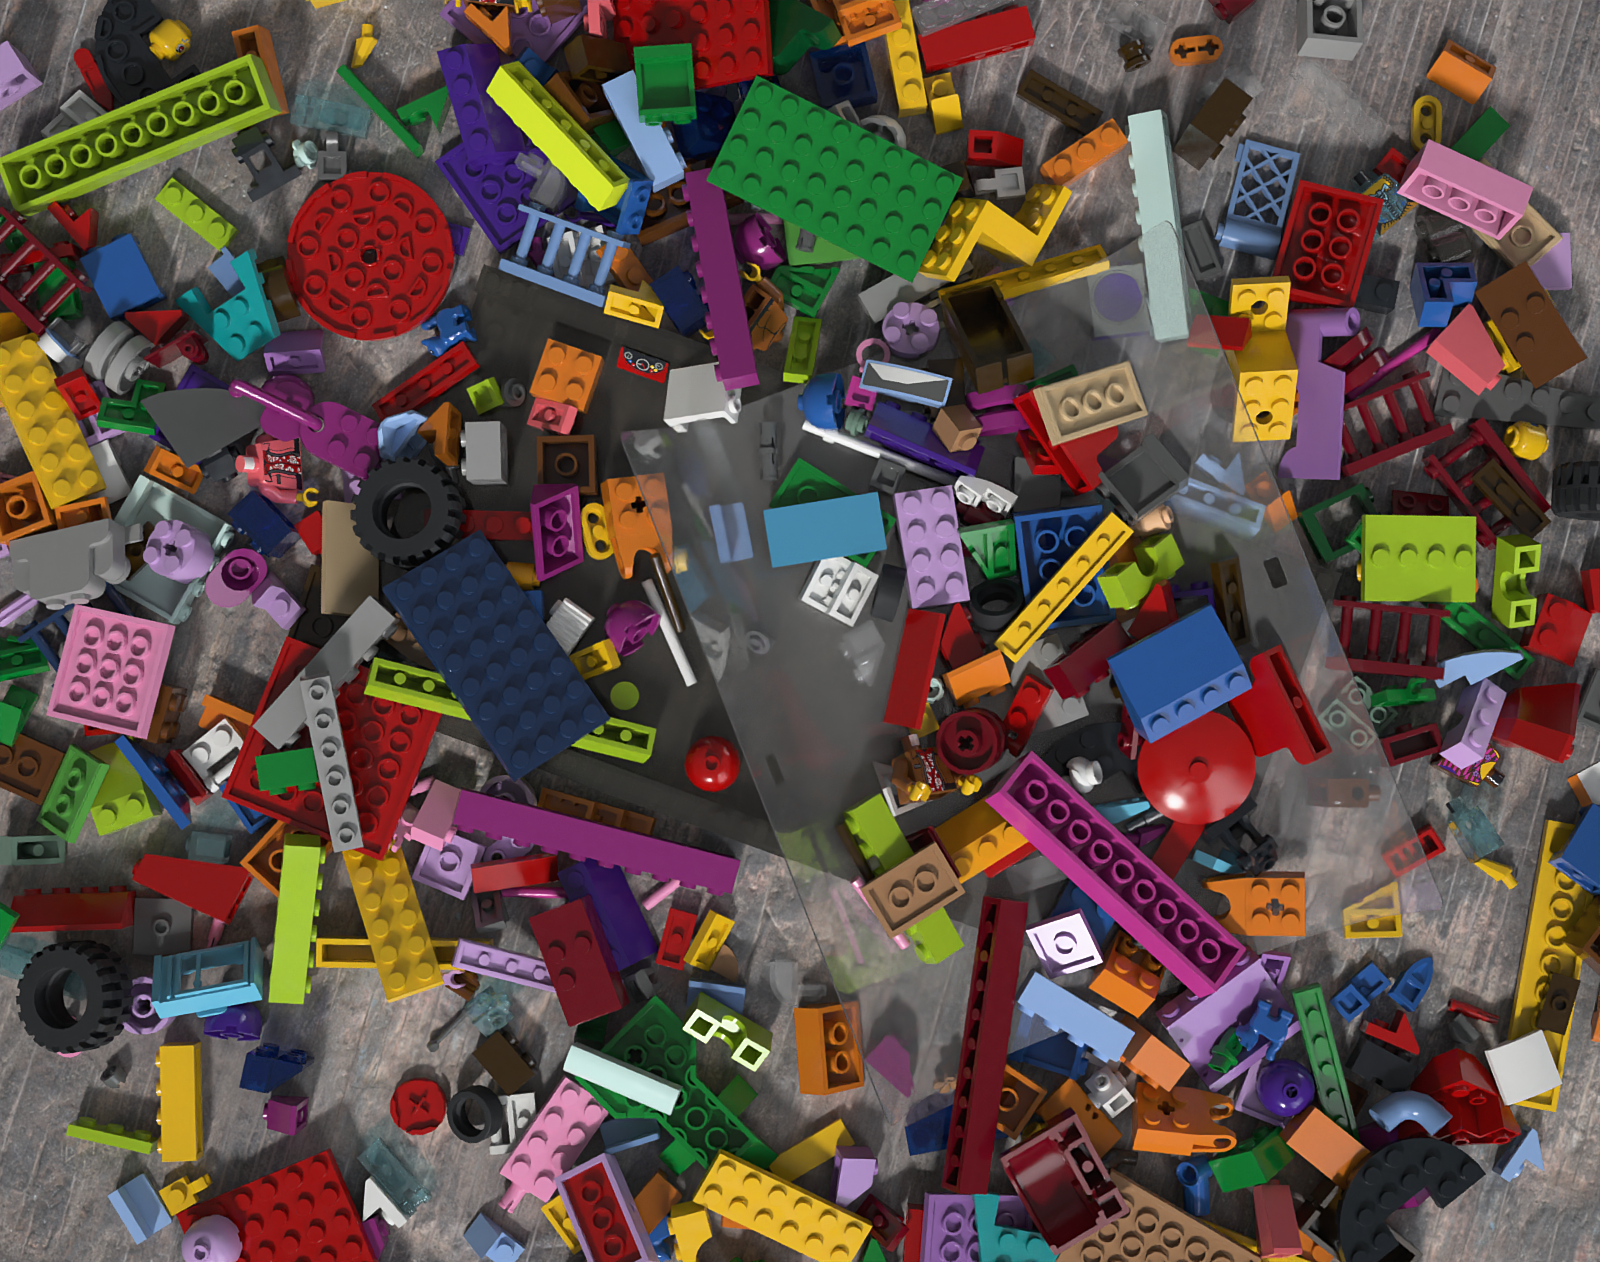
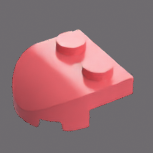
M588 0V14L583 15L585 32L588 31V35L607 39V21H613V18L616 17L613 0Z

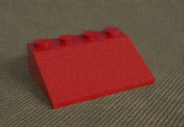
M1299 181L1272 277L1289 276L1291 281L1289 301L1334 308L1354 307L1384 199L1309 181Z

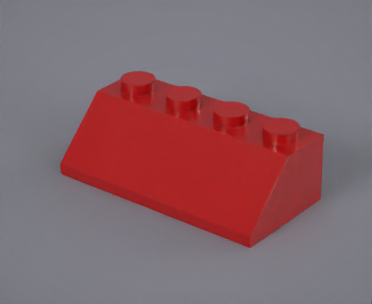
M127 885L109 886V891H98V886L81 887V892H70V887L52 888V893H42V888L24 889V894L13 897L11 909L20 914L10 933L107 930L133 926L136 890H127Z

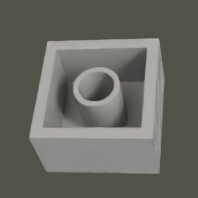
M1299 0L1296 6L1297 55L1352 61L1363 44L1362 0Z
M500 421L465 422V430H461V446L466 449V458L461 460L462 475L466 476L467 480L473 485L508 484L507 428Z

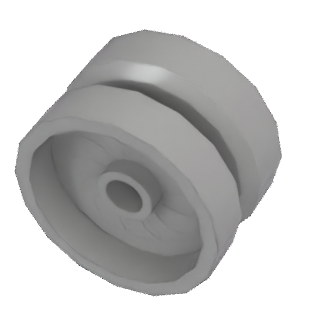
M114 322L98 336L91 346L84 362V372L98 381L105 379V386L117 394H125L136 385L137 379H141L147 371L150 363L145 361L144 357L150 354L149 350L155 347V345L141 335L134 337V331L122 322Z

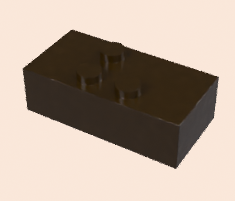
M1225 77L1192 120L1173 149V152L1200 171L1209 158L1215 160L1225 147L1221 144L1225 136L1227 135L1231 138L1246 119V116L1242 113L1253 97Z

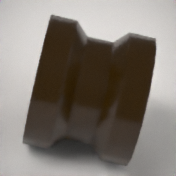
M1143 39L1127 43L1117 50L1119 57L1123 58L1125 62L1123 66L1125 72L1135 71L1151 62L1150 55L1145 53Z

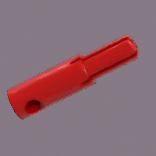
M1451 998L1447 1005V1010L1458 1014L1461 1012L1464 1016L1475 1020H1482L1493 1025H1497V1020H1499V1016L1483 1011L1482 1008Z

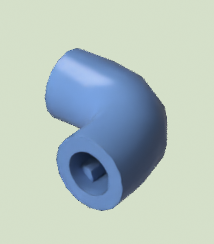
M1412 1090L1394 1092L1378 1101L1369 1109V1113L1374 1121L1387 1132L1394 1129L1400 1122L1410 1119L1421 1124L1432 1136L1453 1117L1440 1103L1429 1095Z

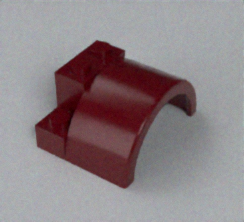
M1071 1107L1045 1121L1047 1126L998 1155L1000 1163L1015 1191L1054 1255L1060 1254L1130 1212L1094 1149L1081 1121ZM1083 1190L1087 1195H1093L1092 1203H1090Z

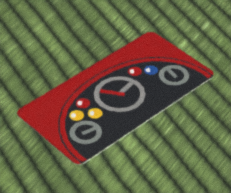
M621 347L617 367L660 383L665 382L669 366L667 362L625 347Z

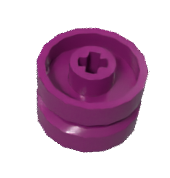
M1004 385V388L979 395L977 391L965 395L966 407L974 414H981L975 416L976 420L983 427L978 437L1009 434L1030 428L1012 401L1018 394L1028 390L1027 385Z

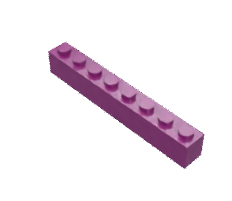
M707 168L685 173L686 184L682 185L685 202L690 201L691 209L686 210L689 227L694 226L696 233L691 235L694 252H699L700 260L695 261L698 277H703L705 286L700 287L703 304L708 303L710 312H705V319L708 330L713 329L714 338H710L709 341L712 355H718L719 364L714 365L717 382L723 381L725 390L729 391L758 385L760 382L725 193L723 189L706 181L712 169Z

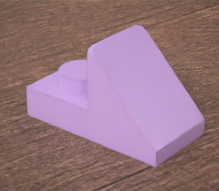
M272 571L266 574L262 583L251 593L252 604L255 607L265 609L282 629L289 630L306 610Z

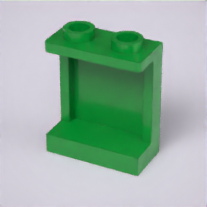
M691 43L633 47L639 122L645 123L646 126H659L663 124L662 121L688 124L691 122V119H697Z

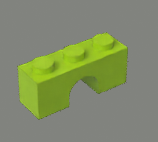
M1172 533L1149 536L1137 545L1133 550L1138 560V566L1136 562L1114 563L1097 577L1110 608L1123 607L1124 610L1132 609L1140 604L1139 600L1151 593L1156 583L1163 579L1168 580L1176 575L1175 571L1185 563Z
M1524 534L1497 537L1491 618L1509 629L1535 625L1537 598L1528 592L1525 577L1526 573L1539 571L1541 543Z
M701 991L685 1012L682 1030L706 1044L712 1036L721 1038L731 1048V1058L756 1072L771 1051L772 1032Z

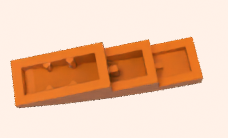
M542 787L537 805L653 835L657 818L546 787Z

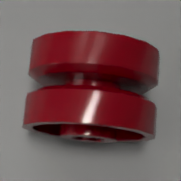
M1367 327L1360 330L1322 361L1324 364L1340 370L1343 369L1345 372L1344 395L1356 386L1360 387L1379 371L1378 369L1391 359L1390 354L1383 346L1374 348L1367 355L1363 352L1375 340V336Z
M972 707L951 714L941 723L936 734V748L939 758L947 768L958 774L972 775L993 767L1003 758L1008 748V733L1004 722L996 713L987 708Z

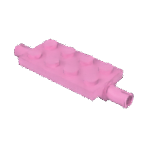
M564 1074L499 1168V1173L512 1182L501 1200L498 1201V1205L504 1210L508 1208L507 1211L513 1214L514 1209L525 1193H531L547 1203L557 1189L554 1178L570 1170L609 1112L579 1082L572 1080Z

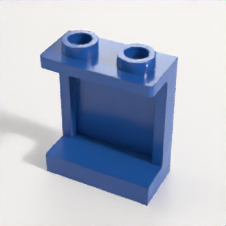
M607 154L630 179L624 194L615 206L598 211L578 191L574 207L581 212L594 211L617 225L616 232L620 235L639 234L654 181L612 155Z
M131 233L119 234L112 238L111 243L104 247H93L86 252V256L80 258L109 318L115 322L126 320L125 312H141L168 298L164 289L158 285L139 247L140 242L138 238Z
M1592 803L1580 809L1578 813L1581 815V818L1563 848L1553 853L1548 863L1593 896L1600 894V805Z
M1022 1012L1009 1060L1019 1063L1025 1062L1069 1076L1073 1080L1079 1079L1080 1075L1084 1076L1089 1063V1059L1085 1058L1090 1046L1084 1043L1083 1047H1080L1067 1039L1069 1033L1060 1028L1058 1032H1055L1042 1024L1044 1021L1043 1017L1036 1013L1033 1017H1030Z

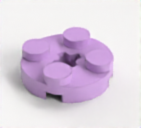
M896 303L893 309L888 312L882 324L883 338L889 350L893 354L907 359L920 357L919 354L925 353L927 350L928 352L933 350L940 336L936 312L920 303ZM915 326L919 331L907 335L905 328Z

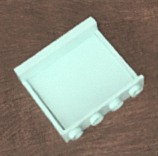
M140 475L114 521L124 527L139 523L143 526L147 521H150L154 526L162 520L185 522L209 535L211 539L209 540L210 545L214 548V559L208 572L203 577H197L192 580V583L183 584L154 572L149 564H147L131 581L125 579L119 584L112 585L120 593L168 619V622L171 624L179 625L181 621L185 622L191 614L192 607L190 605L195 596L199 597L203 593L206 583L204 581L209 572L220 562L219 555L223 548H227L233 541L235 534L232 532L235 526L154 480Z

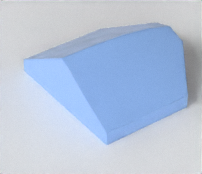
M410 410L384 419L377 431L379 455L382 459H390L396 462L395 459L399 456H406L409 459L413 456L417 457L427 443L417 431L429 417Z

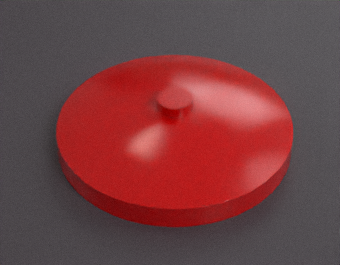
M1215 710L1207 712L1151 744L1146 739H1143L1137 756V775L1148 801L1164 816L1185 824L1212 823L1234 812L1248 796L1256 774V759L1249 738L1234 720Z

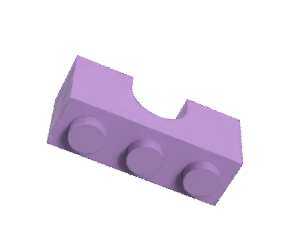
M1487 678L1464 688L1456 707V711L1464 717L1455 728L1447 732L1439 754L1461 770L1483 759L1507 693Z

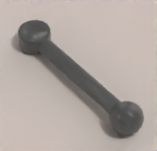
M465 1006L462 1009V1014L435 1040L427 1043V1048L430 1052L437 1051L439 1043L466 1017L472 1016V1007Z

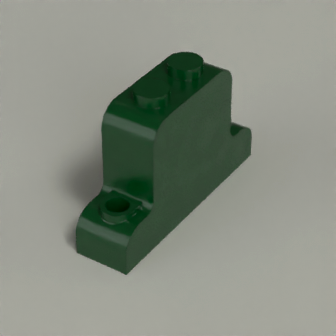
M769 0L774 74L784 75L789 72L808 48L814 46L821 50H827L832 48L842 37L833 19L798 0Z

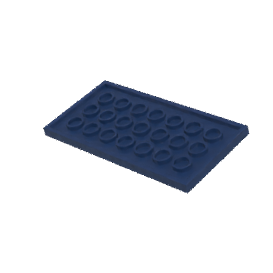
M478 530L383 587L382 591L513 782H516L611 719L481 530Z

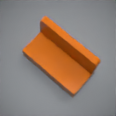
M1448 39L1426 77L1468 103L1475 104L1493 79L1497 67Z
M205 694L201 705L206 707L198 725L210 731L223 719L229 717L241 734L246 737L255 712L213 694Z
M660 1168L633 1197L648 1235L670 1212L671 1206L676 1205L682 1198V1193L667 1180L668 1175Z

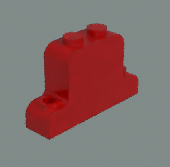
M1037 385L1018 394L1012 399L1013 403L1075 496L1095 489L1102 482L1098 476L1102 468L1097 462V455L1117 438L1118 427L1113 426L1052 446L1033 393L1034 389L1044 385Z
M1281 644L1254 656L1250 661V668L1255 678V681L1251 683L1253 688L1229 700L1228 705L1237 724L1249 738L1255 756L1263 757L1282 748H1288L1298 763L1306 765L1333 752Z

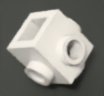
M1107 1065L1101 1070L1094 1072L1091 1078L1085 1082V1085L1091 1091L1087 1095L1097 1109L1103 1106L1112 1118L1135 1101L1125 1088L1129 1084L1119 1071L1113 1074Z

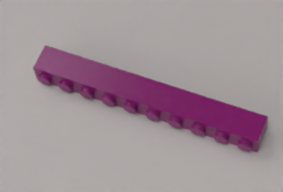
M464 787L460 788L452 818V823L457 824L456 829L463 832L474 833V829L486 832L485 837L502 840L504 836L514 839L513 844L530 847L532 843L542 846L541 851L557 855L559 850L570 853L569 858L585 862L586 857L597 860V865L613 869L615 864L625 867L624 871L630 874L640 876L643 871L653 874L652 879L668 882L669 878L679 880V885L686 888L696 889L697 885L707 888L706 892L717 896H723L724 892L732 894L741 862L735 856Z

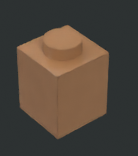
M965 404L941 408L932 431L949 453L973 449L983 427Z

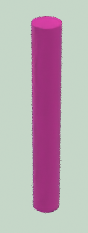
M521 886L502 889V897L568 899L563 887Z

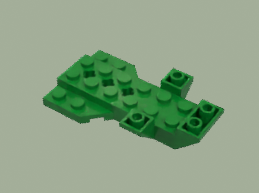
M657 994L600 1052L651 1073V1069L655 1071L660 1069L663 1072L661 1078L683 1086L681 1098L684 1101L682 1103L676 1102L672 1114H665L578 1076L574 1077L614 1119L655 1118L675 1138L658 1157L677 1177L695 1160L708 1170L719 1149L729 1152L764 1170L779 1156L739 1117L757 1097L758 1093L738 1074L717 1095L697 1075V1038L682 1030L683 1021ZM634 1048L635 1051L640 1049L643 1052L641 1054L643 1059L641 1063L638 1060L633 1063L629 1059L632 1056L630 1049Z

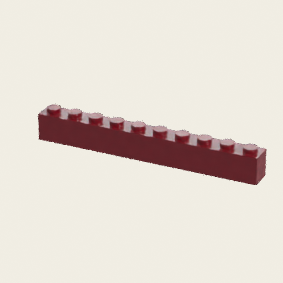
M983 896L941 1186L958 1194L987 1195L1027 920L1028 903L1023 901Z

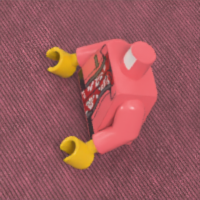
M263 432L256 437L255 444L246 447V455H239L236 458V470L247 473L249 486L258 488L259 492L273 503L297 504L298 501H302L307 507L317 505V501H309L306 498L307 494H318L319 491L317 489L308 488L304 493H298V491H303L300 438L283 442Z

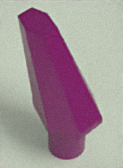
M533 237L531 243L532 251L528 252V257L536 268L538 265H541L545 254L541 237Z
M1160 824L1137 828L1134 833L1123 835L1140 849L1162 836L1166 831V825Z

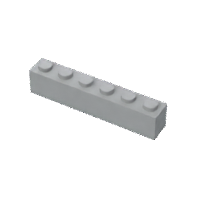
M369 595L252 727L278 750L285 749L286 747L291 749L302 737L299 734L306 725L309 727L300 686V677L330 671L336 699L340 695L338 689L344 682L349 684L360 672L357 669L364 660L370 661L377 654L379 648L376 646L384 638L388 640L395 634L399 628L396 624L400 619L377 598Z

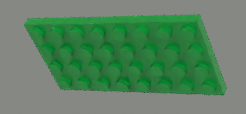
M756 75L706 181L912 283L963 178Z

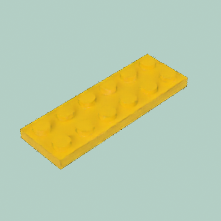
M33 332L0 343V398L52 510L104 491L107 486L72 410L56 387L54 379L57 377L46 353L37 344L39 341L38 335Z
M394 839L384 861L377 860L352 849L342 851L388 1003L445 984L402 846H400L396 853L391 850L395 843Z
M719 1149L692 1196L693 1202L819 1262H852L872 1228L870 1220L722 1149Z

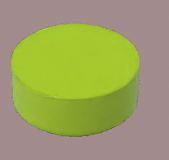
M619 682L612 688L610 698L616 708L629 710L638 703L639 691L630 682Z

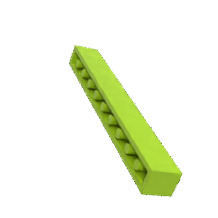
M374 657L370 666L364 694L472 721L439 673ZM610 717L611 719L571 745L644 764L651 757L656 729Z

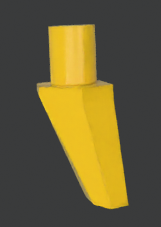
M362 24L361 37L356 39L351 68L353 69L363 66L378 41L373 38V25Z
M1483 857L1473 862V864L1494 878L1496 882L1502 880L1509 890L1518 884V881L1511 874L1513 871L1511 866Z

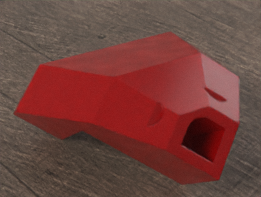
M1562 683L1513 688L1506 694L1490 740L1503 747L1523 748L1550 762L1563 764L1564 760L1570 758L1574 750L1572 743L1576 734L1581 685L1577 683Z
M1458 1048L1433 1057L1410 1087V1091L1432 1097L1453 1117L1432 1136L1421 1124L1410 1119L1402 1121L1398 1130V1139L1427 1137L1444 1141L1454 1146L1505 1144L1510 1142L1511 1138L1521 1135L1520 1127L1509 1105H1504L1495 1078L1474 1055Z

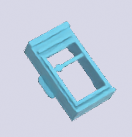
M252 937L251 941H242L179 953L177 955L162 957V955L154 956L151 1003L160 1019L194 1012L200 1018L213 1016L225 1012L227 1006L263 1000V961L265 955L256 937ZM231 964H243V979L201 987V970ZM196 971L195 981L193 982L195 988L181 991V976Z

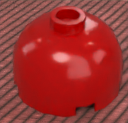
M710 735L698 739L690 746L685 755L684 767L687 777L694 786L703 791L717 792L728 788L735 782L740 773L741 759L739 751L731 741L721 736Z

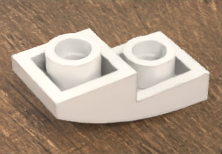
M960 476L953 488V493L964 504H970L976 508L983 501L989 509L1005 517L1018 498L1017 495L997 484L970 476Z

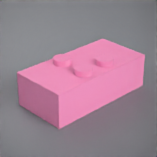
M1428 139L1407 165L1397 193L1500 240L1523 216L1534 187L1499 172L1492 166H1486Z

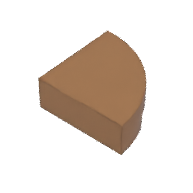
M723 944L710 969L736 982L739 971L737 958L733 950L726 944Z

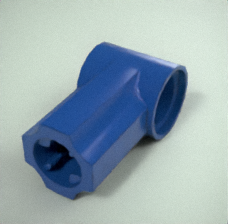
M1197 1154L1178 1165L1176 1171L1177 1178L1183 1185L1184 1211L1194 1217L1206 1216L1210 1213L1208 1178L1211 1177L1213 1171L1208 1164L1210 1159L1202 1154Z

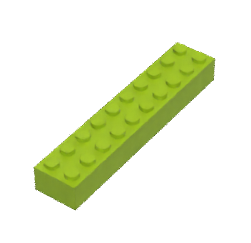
M248 54L0 157V174L13 208L22 215L32 216L47 210V207L54 201L59 204L278 115L282 111L263 60L255 55Z

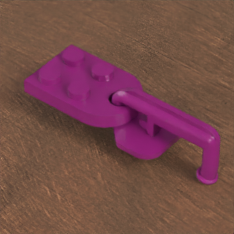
M235 378L231 381L229 386L231 396L239 398L244 395L266 406L260 418V425L265 433L283 442L300 438L306 450L315 457L365 481L370 477L367 472L373 467L376 468L381 457L379 455L377 432L380 423L339 403L321 402L315 405L311 393L292 382L278 384L271 394L241 378Z

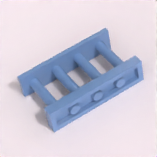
M531 201L529 206L519 204L518 210L529 213L515 256L512 255L511 260L501 258L498 269L605 308L608 295H605L606 289H604V285L617 247L629 249L631 243L623 241L624 235H620L617 232L608 230L607 234L546 213V207ZM539 218H543L555 224L542 263L537 266V269L527 266L528 261L526 258ZM567 227L581 232L568 273L567 275L564 274L563 279L553 276L554 270H552L565 228ZM591 237H595L607 243L594 282L589 285V288L579 285L580 280L578 276Z

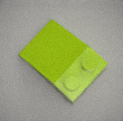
M128 736L130 739L135 741L134 737ZM115 742L89 751L110 765L90 809L99 836L109 835L162 815L156 796Z

